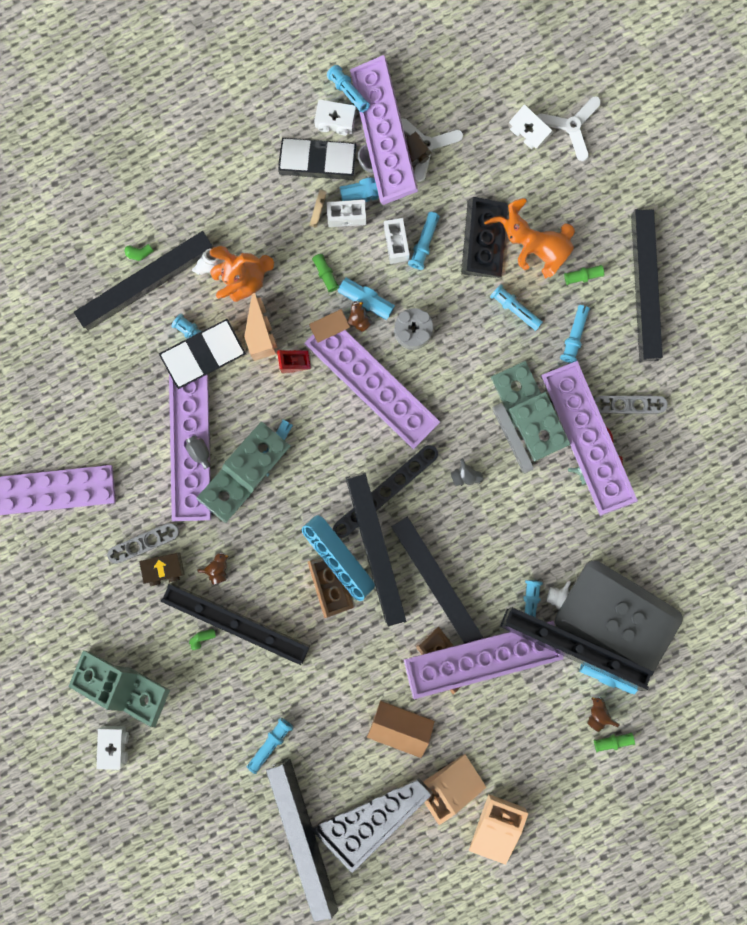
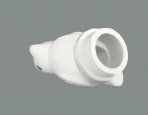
M207 249L192 271L198 275L210 273L215 265L225 260L212 257L210 255L211 249Z
M567 581L561 589L550 587L546 602L555 605L559 610L569 594L568 589L571 581Z

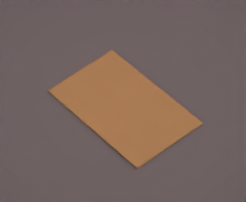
M342 309L309 324L317 343L350 328Z

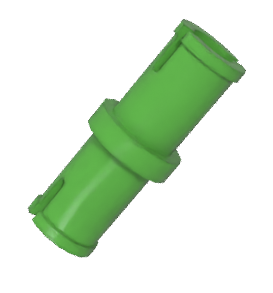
M318 254L314 256L312 261L319 271V278L323 279L328 292L336 291L339 285L324 255Z
M602 264L591 268L582 267L578 271L564 273L566 285L581 281L585 283L589 279L604 277Z
M632 732L618 736L612 734L608 738L593 740L596 753L610 749L615 751L620 747L635 745Z

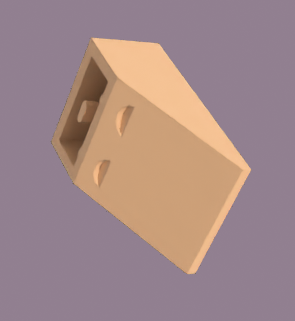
M255 293L251 297L244 337L251 357L254 361L275 355V349L278 347L273 334H269L272 328L267 315H263V313H266L264 303L261 297L257 298Z
M464 754L423 781L433 792L424 803L438 825L457 814L487 787L466 754Z
M488 794L469 851L506 865L523 831L528 816L526 808Z

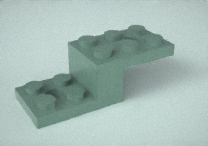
M526 361L490 377L514 428H519L534 461L571 445L546 392L541 394ZM513 381H518L521 384L520 391L512 390L511 383ZM541 430L549 433L547 441H542L539 438Z
M261 421L224 462L220 472L196 499L223 522L227 523L262 483L268 472L288 451L291 445ZM260 444H266L269 448V451L267 453H261L258 450V446ZM225 491L229 494V499L222 501L219 499L218 494Z
M85 650L81 654L68 686L103 708L124 711L149 727H156L170 689L130 667L115 666ZM91 672L93 673L92 680L89 677ZM146 696H148L149 702L147 705L145 703Z

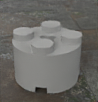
M411 308L399 314L395 322L394 334L401 346L408 350H418L424 347L431 339L433 323L427 312ZM411 326H415L417 329L415 333H412Z

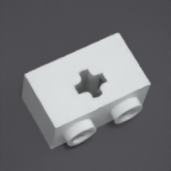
M319 99L315 115V128L322 132L336 131L339 135L352 134L356 106Z
M525 105L509 122L512 125L510 130L517 136L520 134L526 138L524 143L531 149L535 147L538 150L553 134V131ZM527 125H529V126L534 125V126L532 127V128L534 129V131H533L532 133H531V132H527V129H526Z
M365 200L327 202L328 226L366 225Z
M403 218L384 221V232L390 264L409 261V250Z
M102 726L98 729L96 769L120 770L124 767V764H127L128 752H125V744H128L129 733L126 732V726ZM112 744H113V747L117 748L114 752H113V748H110V745H112Z

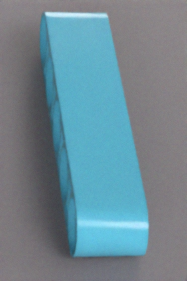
M316 515L302 527L303 535L352 597L358 601H363L375 588V584L325 519Z

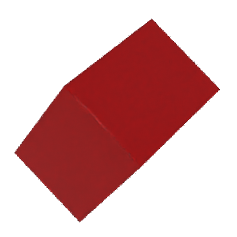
M277 351L279 368L282 374L311 369L308 351Z

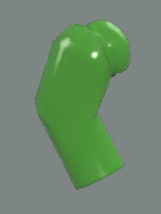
M149 244L142 249L134 248L131 245L126 246L124 249L125 255L129 259L137 261L143 260L154 252Z
M214 629L200 631L189 640L191 649H200L201 641L216 638Z

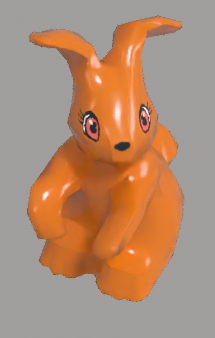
M525 198L515 200L508 205L509 219L503 216H496L487 220L484 224L501 222L507 232L509 241L512 244L518 243L524 246L518 257L519 266L524 270H528L530 267L526 262V258L531 253H534L545 262L544 268L541 270L545 279L548 276L551 277L574 249L571 239L575 233V228L571 224L564 223L561 226L560 233L533 230L518 214L527 200Z
M224 246L214 247L210 251L212 257L225 260L215 265L210 271L212 279L219 280L221 275L224 283L228 284L216 293L218 299L230 296L234 302H238L252 296L253 293H256L263 287L265 272L271 271L274 268V260L268 255H262L261 258H257L252 253L242 252L240 256L231 254Z

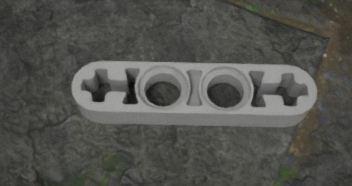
M598 396L594 399L595 403H598L600 400H602V403H610L609 399L612 400L611 405L603 407L602 410L597 406L600 414H660L667 409L668 405L666 399L661 396ZM616 400L624 402L625 407L623 410L616 409ZM636 400L643 402L644 407L642 410L635 409L634 402ZM657 400L662 404L659 410L655 406L649 407L650 411L647 410L648 405L656 403Z
M502 403L493 406V412L511 449H513L512 451L522 472L526 474L532 471V463Z
M165 524L109 549L108 559L115 564L122 563L171 542L179 536V528L175 524ZM168 527L175 529V532L172 533L173 537L166 535L163 537L165 541L162 542V537L158 531L161 530V534L168 531ZM151 534H155L158 538L155 545L148 543L147 539ZM132 542H137L140 545L137 553H133L130 550ZM126 549V552L129 554L128 557L126 553L120 555L119 560L112 556L115 554L114 550L121 552Z

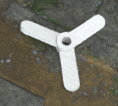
M598 97L590 98L574 117L569 119L546 114L537 115L548 127L566 130L570 134L577 158L580 161L588 159L589 154L580 127L600 106V99ZM570 124H575L576 127L573 128L570 126Z
M401 119L404 133L409 137L416 131L425 143L430 144L428 148L431 152L433 149L459 142L463 138L460 130L451 131L432 138L424 136L408 120ZM430 158L423 164L419 163L416 165L414 175L418 182L426 178Z

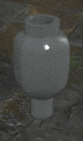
M196 435L187 439L186 450L195 462L201 463L204 470L210 467L211 464L208 461L209 450L203 439L197 438Z

